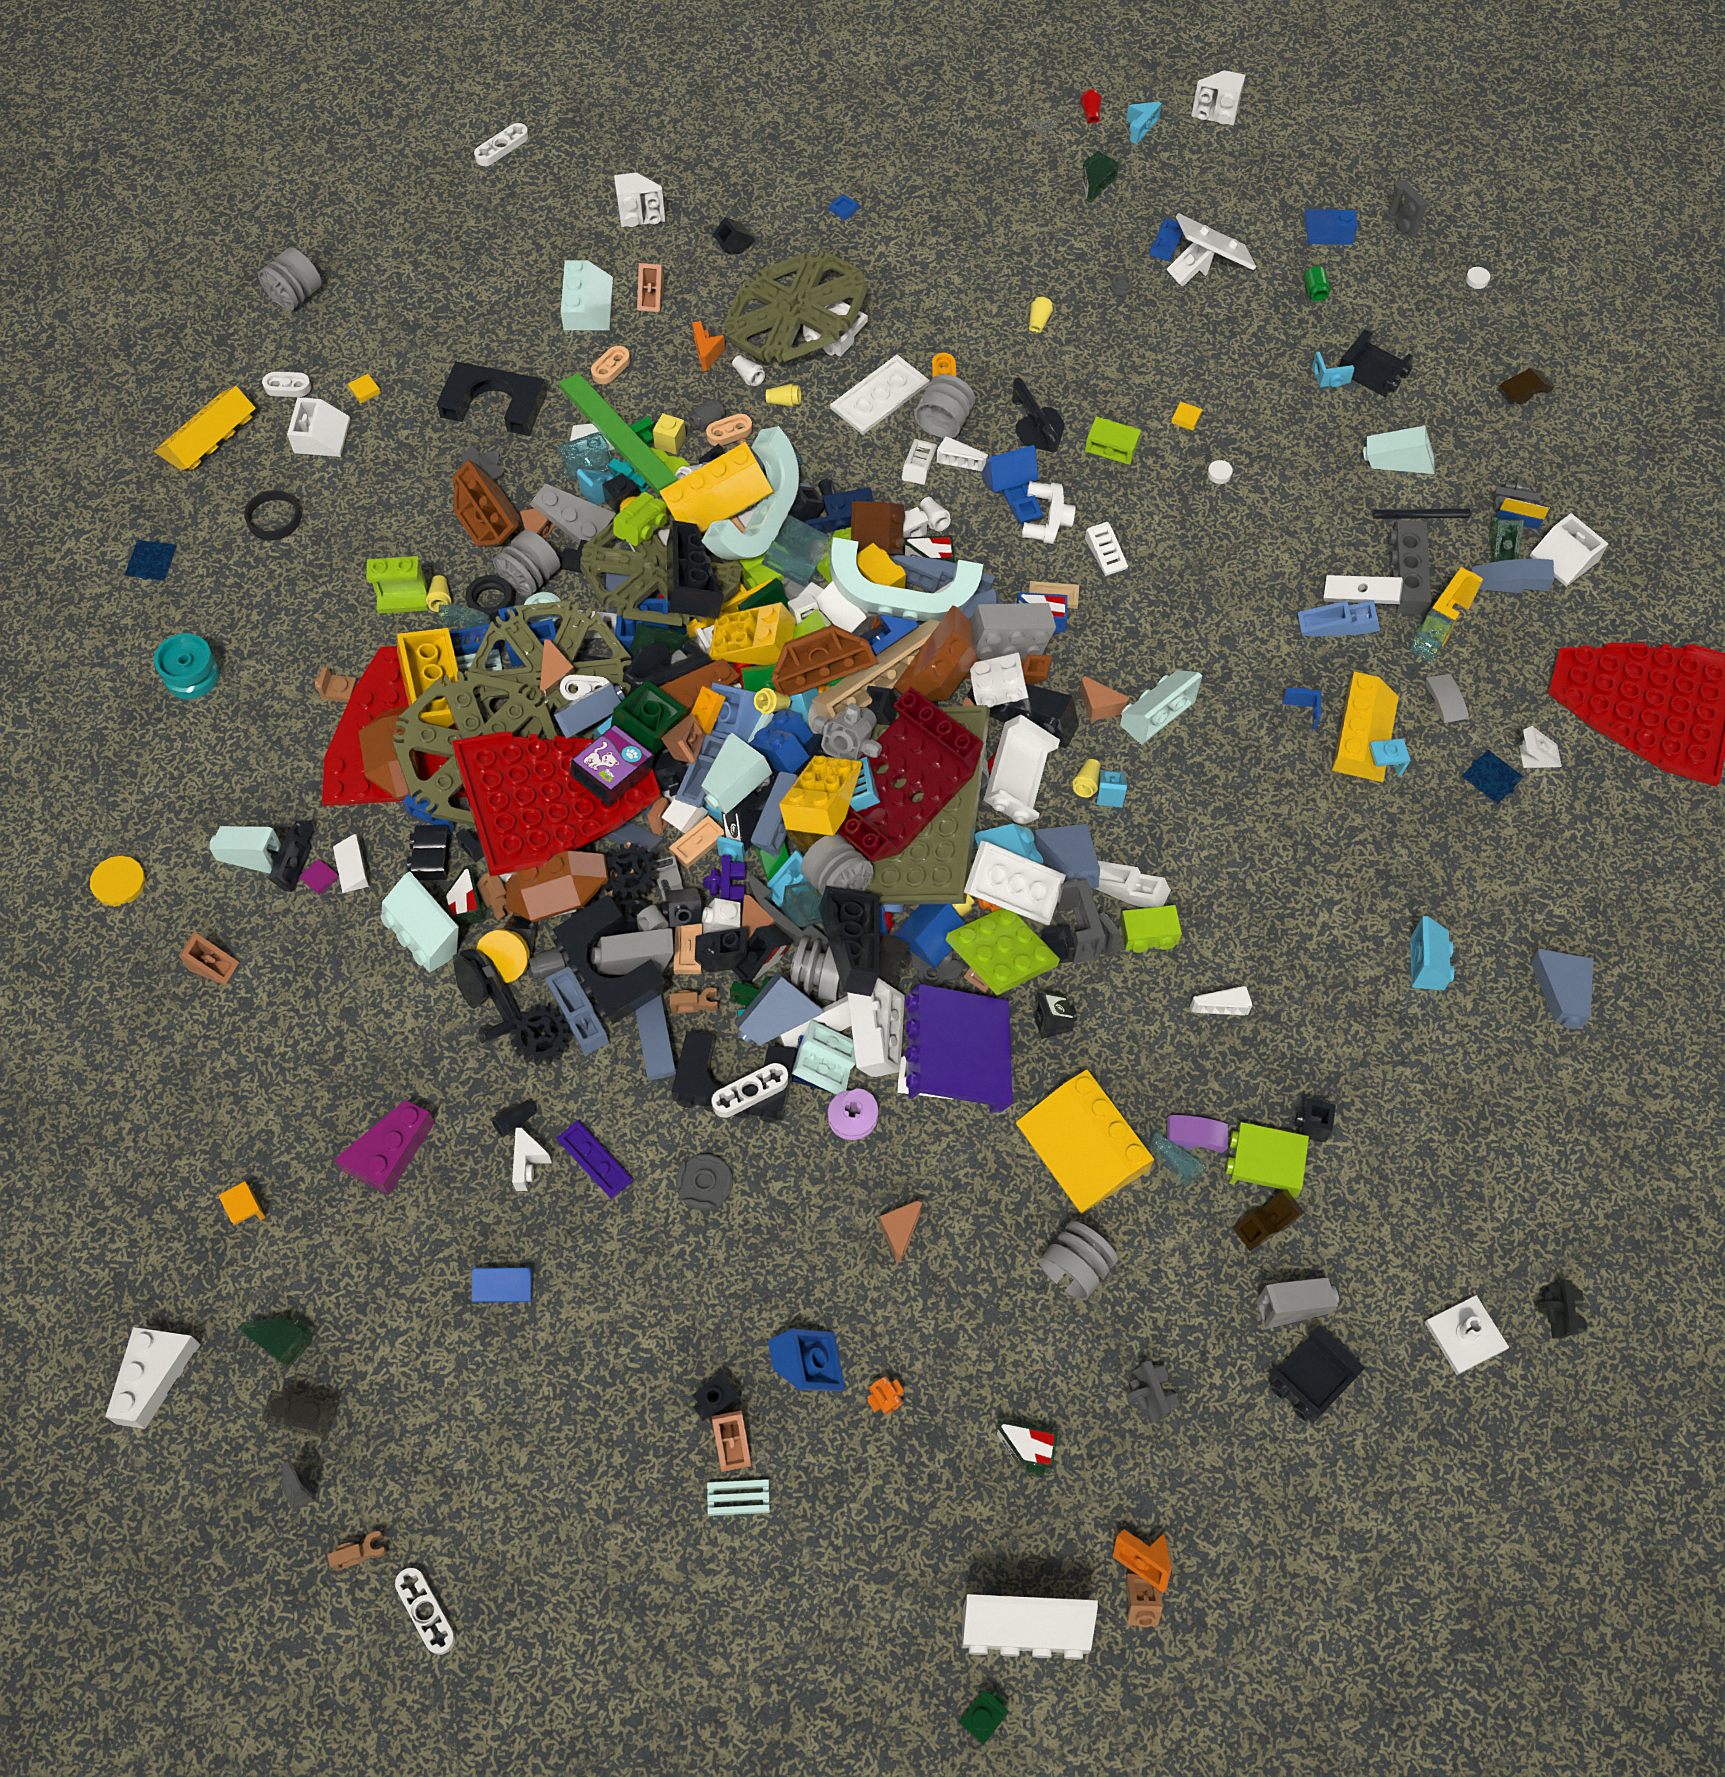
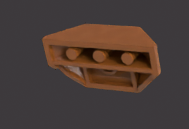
M468 459L453 476V484H455L453 494L454 513L476 546L501 545L517 528L520 516L499 485Z
M952 605L893 686L901 695L911 686L929 701L947 700L977 661L978 657L972 623L956 606Z
M832 624L785 642L771 680L777 692L790 697L878 664L867 640Z
M409 706L383 710L359 731L366 778L390 793L397 800L405 799L409 791L392 741L393 734L403 735L405 733L401 729H396V722L398 717ZM412 749L409 752V757L416 777L421 780L417 750Z
M565 851L552 855L548 863L542 867H533L513 872L504 885L507 892V909L531 922H536L583 907L596 894L601 885H604L609 880L605 855Z

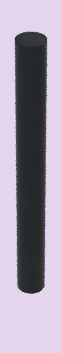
M1470 508L1373 509L1372 514L1373 519L1470 518L1471 511Z

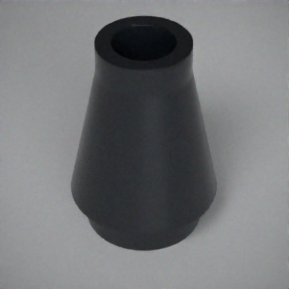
M526 1100L523 1103L496 1112V1116L491 1118V1121L501 1137L512 1136L516 1132V1128H520L536 1112L532 1104Z

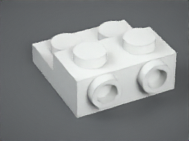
M838 301L825 306V308L838 315H846L850 306L842 301ZM859 311L852 328L848 326V332L839 331L840 339L835 340V343L824 346V351L828 355L833 356L836 354L841 357L854 343V336L868 322V315ZM803 325V335L807 342L821 337V334Z
M1019 653L975 662L971 667V681L977 705L992 707L1028 698Z

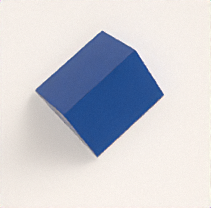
M1034 445L988 458L981 475L993 492L1039 480Z
M920 904L895 932L893 939L936 969L953 949L946 941L948 932L966 924L951 904Z

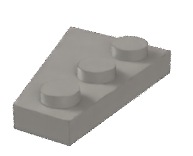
M546 483L529 503L578 544H580L581 539L591 540L616 515L612 511Z

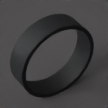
M270 490L256 495L248 502L244 511V517L249 530L254 536L263 540L273 541L292 534L299 526L301 513L293 496L284 491ZM283 500L295 507V514L292 520L280 529L263 531L250 524L253 511L267 501Z

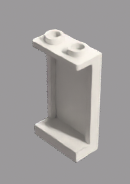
M1022 715L1005 722L983 801L993 806L995 810L1008 815L1014 822L1019 824H1027L1038 819L1040 813L1035 811L1033 807L1047 754L1058 748L1060 740Z

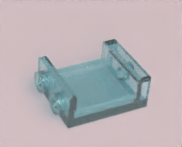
M788 515L778 536L770 544L761 564L805 587L831 537Z

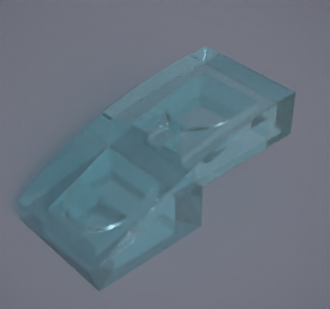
M439 604L438 613L442 626L465 625V628L491 624L489 615L464 606Z
M1432 608L1409 651L1432 663L1455 620Z

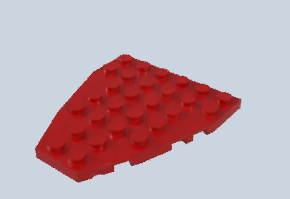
M1606 643L1604 647L1599 648L1584 645L1579 648L1563 647L1559 649L1547 692L1550 696L1593 729L1663 771L1713 786L1719 784L1725 760V653L1695 644H1686L1684 648H1671L1670 644H1662L1660 647H1647L1646 643Z
M397 646L379 648L350 696L324 756L323 806L400 802L404 800H397L390 793L366 778L359 731L383 710L409 706ZM455 723L448 727L449 729L457 730ZM417 751L421 780L430 779L450 758ZM462 786L451 798L467 797L464 790V786Z
M498 732L452 740L453 753L490 877L527 870L533 867H542L548 863L552 855L565 851H575L620 827L660 798V789L653 769L610 806L606 805L570 776L571 759L595 741L592 739L575 737L566 739L563 736H554V740L538 739V734H529V738L514 737L512 736L513 732Z

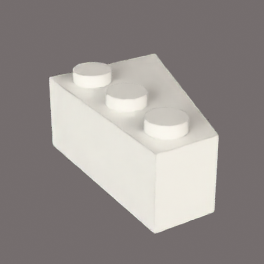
M879 978L871 997L848 993L856 1066L859 1070L872 1077L899 1072L902 1050L905 995Z
M133 1327L105 1417L117 1425L146 1429L167 1397L168 1391L176 1379L180 1377L184 1371L183 1368L201 1344L190 1335Z

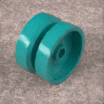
M191 633L177 634L162 642L155 651L154 664L156 670L162 678L166 689L173 696L181 699H196L210 692L219 681L220 670L216 659L212 655L208 643L200 636Z

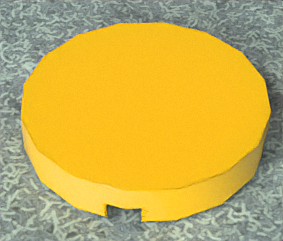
M126 856L110 857L101 862L94 869L90 878V888L96 899L104 905L114 907L134 901L142 893L146 884L145 873L141 865L133 858Z
M499 928L488 932L479 940L476 950L492 960L504 983L514 981L526 972L530 951L526 941L518 933Z

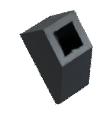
M743 927L697 935L695 938V961L707 972L734 969L747 954L748 929Z

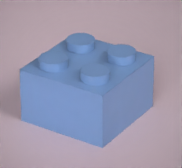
M712 682L711 689L726 696L710 735L727 739L728 735L733 733L747 743L762 715L754 705V697L757 692Z

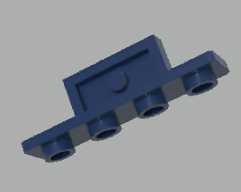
M871 488L823 496L827 516L806 520L805 536L821 537L825 533L835 532L840 529L845 530L851 527L852 501L874 502Z

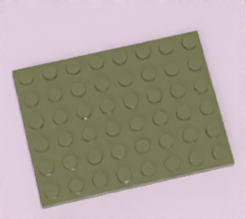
M987 705L938 707L982 740L984 745L974 776L901 854L872 862L853 846L855 851L860 852L873 866V876L864 893L879 895V905L966 904L967 894L964 893L970 874L990 709ZM876 724L872 730L870 740L876 741L889 726ZM881 766L877 774H884L889 766ZM906 779L898 780L894 788L903 787ZM924 793L916 794L912 798V802L916 803L922 800ZM813 886L810 902L814 906H820L823 895Z

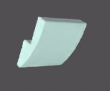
M811 1020L798 1050L792 1074L836 1095L846 1091L850 1070L856 1064L853 1039Z

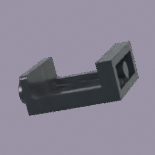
M1365 329L1343 355L1339 367L1353 365L1354 372L1351 380L1386 398L1391 391L1396 392L1400 386L1401 378H1407L1413 368V365L1410 364L1413 355L1409 353L1402 360L1371 344L1370 341L1373 333Z
M1319 1325L1309 1338L1270 1376L1268 1381L1272 1384L1270 1388L1275 1395L1281 1399H1288L1294 1405L1293 1411L1299 1418L1304 1421L1309 1420L1313 1424L1361 1374L1365 1367Z

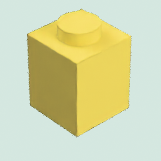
M662 413L653 429L655 448L677 455L686 439L684 420Z

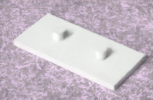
M1177 214V221L1186 239L1252 270L1256 268L1245 244L1186 216Z

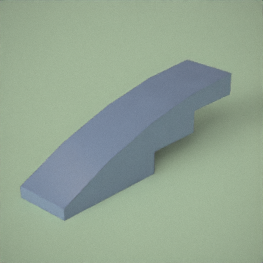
M895 555L893 558V562L904 569L906 581L933 593L936 592L938 586L942 588L953 581L957 565L948 561L918 556ZM982 572L975 594L991 590L995 577Z
M660 994L635 1010L648 1081L676 1075Z

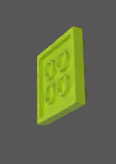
M1003 908L948 932L946 941L996 995L1004 993L1057 967L1060 961L1056 954L1016 913Z

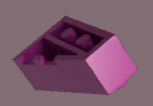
M404 1100L336 1157L334 1161L342 1172L389 1195L435 1123L428 1111Z

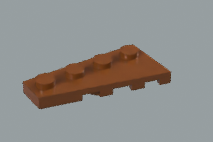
M722 658L658 688L688 709L682 719L684 720L691 714L702 686L711 688L712 682L732 686L739 681L740 675Z

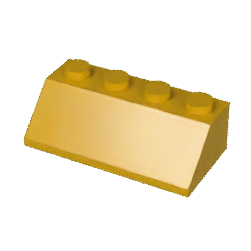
M237 386L229 388L217 395L157 447L154 452L181 471L187 468L192 470L202 462L199 458L204 453L209 455L219 447L216 443L221 438L226 440L236 432L233 428L240 423L242 426L252 418L250 413L256 408Z
M746 442L659 491L675 520L697 524L701 534L708 530L711 522L727 520L774 493Z
M448 628L397 634V653L409 706L439 677L443 686L444 675H448L451 682H458V667ZM443 696L435 697L418 714V719L426 724L444 728L454 724L446 698Z
M1359 672L1353 673L1347 689L1332 771L1379 782L1384 781L1386 766L1375 765L1369 744L1372 741L1391 740L1399 696L1380 677Z

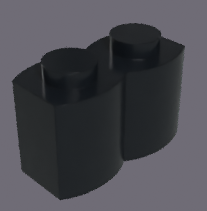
M415 825L414 833H411L409 836L410 849H413L412 856L407 858V870L412 872L417 880H447L451 835L448 825Z

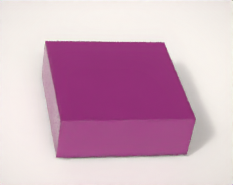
M320 859L299 876L301 881L318 895L323 893L339 878Z

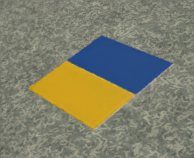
M1505 498L1495 520L1515 525L1516 520L1523 522L1524 527L1538 530L1550 508Z

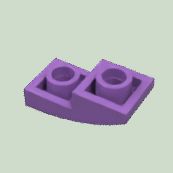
M1170 1115L1167 1117V1142L1190 1150L1198 1145L1223 1153L1228 1149V1124L1201 1117Z

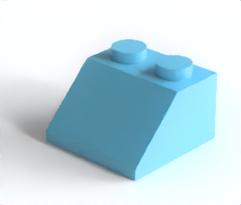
M1012 823L974 834L978 848L981 841L989 842L1043 865V858L1037 851L1034 843V835L1027 827Z
M1422 916L1410 938L1411 987L1445 990L1449 982H1452L1454 978V966L1450 965V957L1453 954V942L1449 941V931L1430 917Z

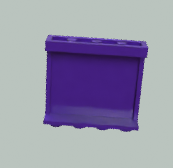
M918 984L905 998V1008L907 1009L905 1033L908 1035V1047L905 1053L906 1061H908V1074L906 1076L908 1099H913L922 1093L988 1104L989 1111L993 1113H1001L1013 1104L1009 1001Z

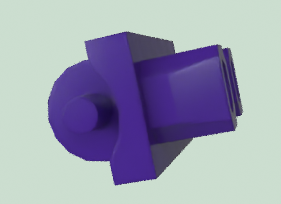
M722 855V875L718 876L719 871L712 869L710 875L703 878L702 885L710 890L711 896H717L718 890H721V899L744 903L745 885H731V880H745V863L731 862L730 855Z

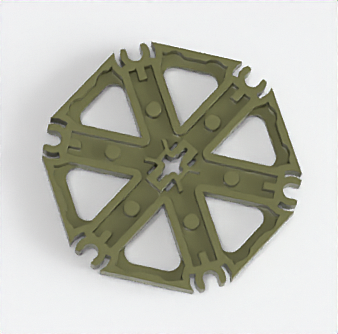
M823 251L817 257H814L813 252H809L808 255L805 252L757 271L758 274L752 275L754 282L749 283L745 281V287L740 286L724 321L726 334L730 343L763 362L765 358L767 362H770L774 356H776L778 362L782 360L785 362L835 343V340L840 339L839 331L848 332V326L852 328L868 289L861 269L828 252L824 255ZM832 269L844 275L818 285L822 274L827 270ZM798 270L790 289L774 281V279ZM846 298H853L846 315H838L825 308V306L843 301ZM752 299H757L767 305L742 315L746 304ZM801 324L821 334V337L817 340H810L796 348L791 347ZM773 327L766 344L761 348L747 341L749 336Z
M668 515L667 522L662 528L670 529L672 520H675L672 515ZM613 521L584 544L580 569L601 605L604 606L606 604L607 610L617 607V616L623 615L625 619L682 626V622L685 625H689L690 617H694L697 622H701V616L675 612L662 614L655 611H641L637 608L657 588L668 603L667 545L665 547L662 545L654 531L649 540H643L636 547L632 545L635 552L604 548L605 545L617 537L613 533ZM720 558L723 564L711 562V569L713 574L717 576L719 581L718 588L723 592V603H725L739 589L741 565L737 560ZM607 572L629 575L630 577L616 589L607 592L598 579L597 574Z
M573 600L513 606L518 616H515L514 612L508 608L507 613L510 619L504 622L497 616L496 621L500 628L496 627L493 621L491 622L469 668V672L525 684L524 689L527 687L531 688L527 698L534 700L537 696H540L541 700L538 706L545 701L549 715L554 705L558 709L569 703L570 701H567L561 695L560 687H557L548 696H541L540 689H538L541 682L544 647L528 627L527 622L531 617L559 615L563 619L553 644L574 667L575 674L573 675L604 677L609 682L612 681L614 686L619 685L626 698L630 694L631 686L623 682L625 681L623 679V670L632 661H629L631 660L630 655L596 610L592 619H590L592 616L591 607L587 609L585 614L578 613L579 602L573 605V611H569L573 604ZM590 631L598 632L613 652L611 659L573 663L586 634ZM498 640H504L510 645L525 665V668L487 671L485 663L494 644ZM575 685L568 688L570 693H576V690H578V687ZM478 686L476 690H473L474 697H477L475 699L480 713L486 722L494 715L489 708L490 701L494 698L509 697L508 693L503 690L485 686ZM613 713L576 733L575 738L592 739L595 736L592 732L609 719ZM531 717L513 736L529 738V734H538L539 739L543 730L539 719Z
M459 671L457 672L458 682L453 683L449 680L448 675H444L443 686L439 677L398 717L396 729H401L405 733L403 735L393 734L392 745L411 800L417 795L415 799L416 805L426 800L430 805L426 807L425 813L429 814L437 807L431 817L475 826L471 811L453 808L448 803V800L463 786L452 749V740L498 732H513L514 735L531 717L539 719L546 739L554 740V736H557L545 701L538 706L541 700L540 696H537L534 700H529L526 696L529 695L531 688L527 687L524 689L525 684L469 671L464 672L467 681H464V676ZM476 686L503 690L509 695V700L485 724L473 694V689ZM443 696L446 698L457 730L423 723L418 719V714L435 697ZM413 749L449 757L450 759L430 779L422 781L416 777L409 752Z

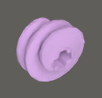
M856 1088L844 1091L836 1095L830 1102L828 1108L829 1126L837 1136L845 1140L862 1139L869 1135L877 1125V1102L873 1095L864 1089ZM851 1111L857 1112L855 1117H849Z

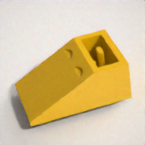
M782 602L718 616V619L715 620L709 656L711 660L723 658L727 662L756 665L777 663L784 643L793 640L796 619Z
M814 756L779 803L786 829L834 836L846 818L862 767V761Z

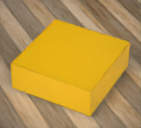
M369 374L348 383L350 391L359 403L381 393L379 387Z
M1180 401L1171 423L1194 430L1201 416L1202 409Z

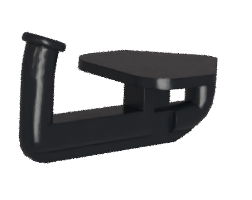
M1019 377L1015 378L1013 381L1012 403L1015 405L1024 404L1030 415L1020 419L1016 424L1015 431L1018 438L1027 447L1034 445L1036 449L1056 452L1065 427L1063 419L1054 408H1040L1024 381Z
M687 639L683 642L681 650L684 654H690L691 657L670 664L667 646L661 642H655L639 649L625 671L623 679L634 688L640 687L647 680L656 687H660L670 680L711 664V657L700 647L692 643L691 640Z
M467 949L454 954L453 964L457 986L468 1005L472 1009L479 1007L487 997L488 991L504 1021L490 1028L480 1027V1042L485 1043L509 1033L511 1029H517L514 1026L513 1020L521 1021L522 1016L492 960L476 949Z

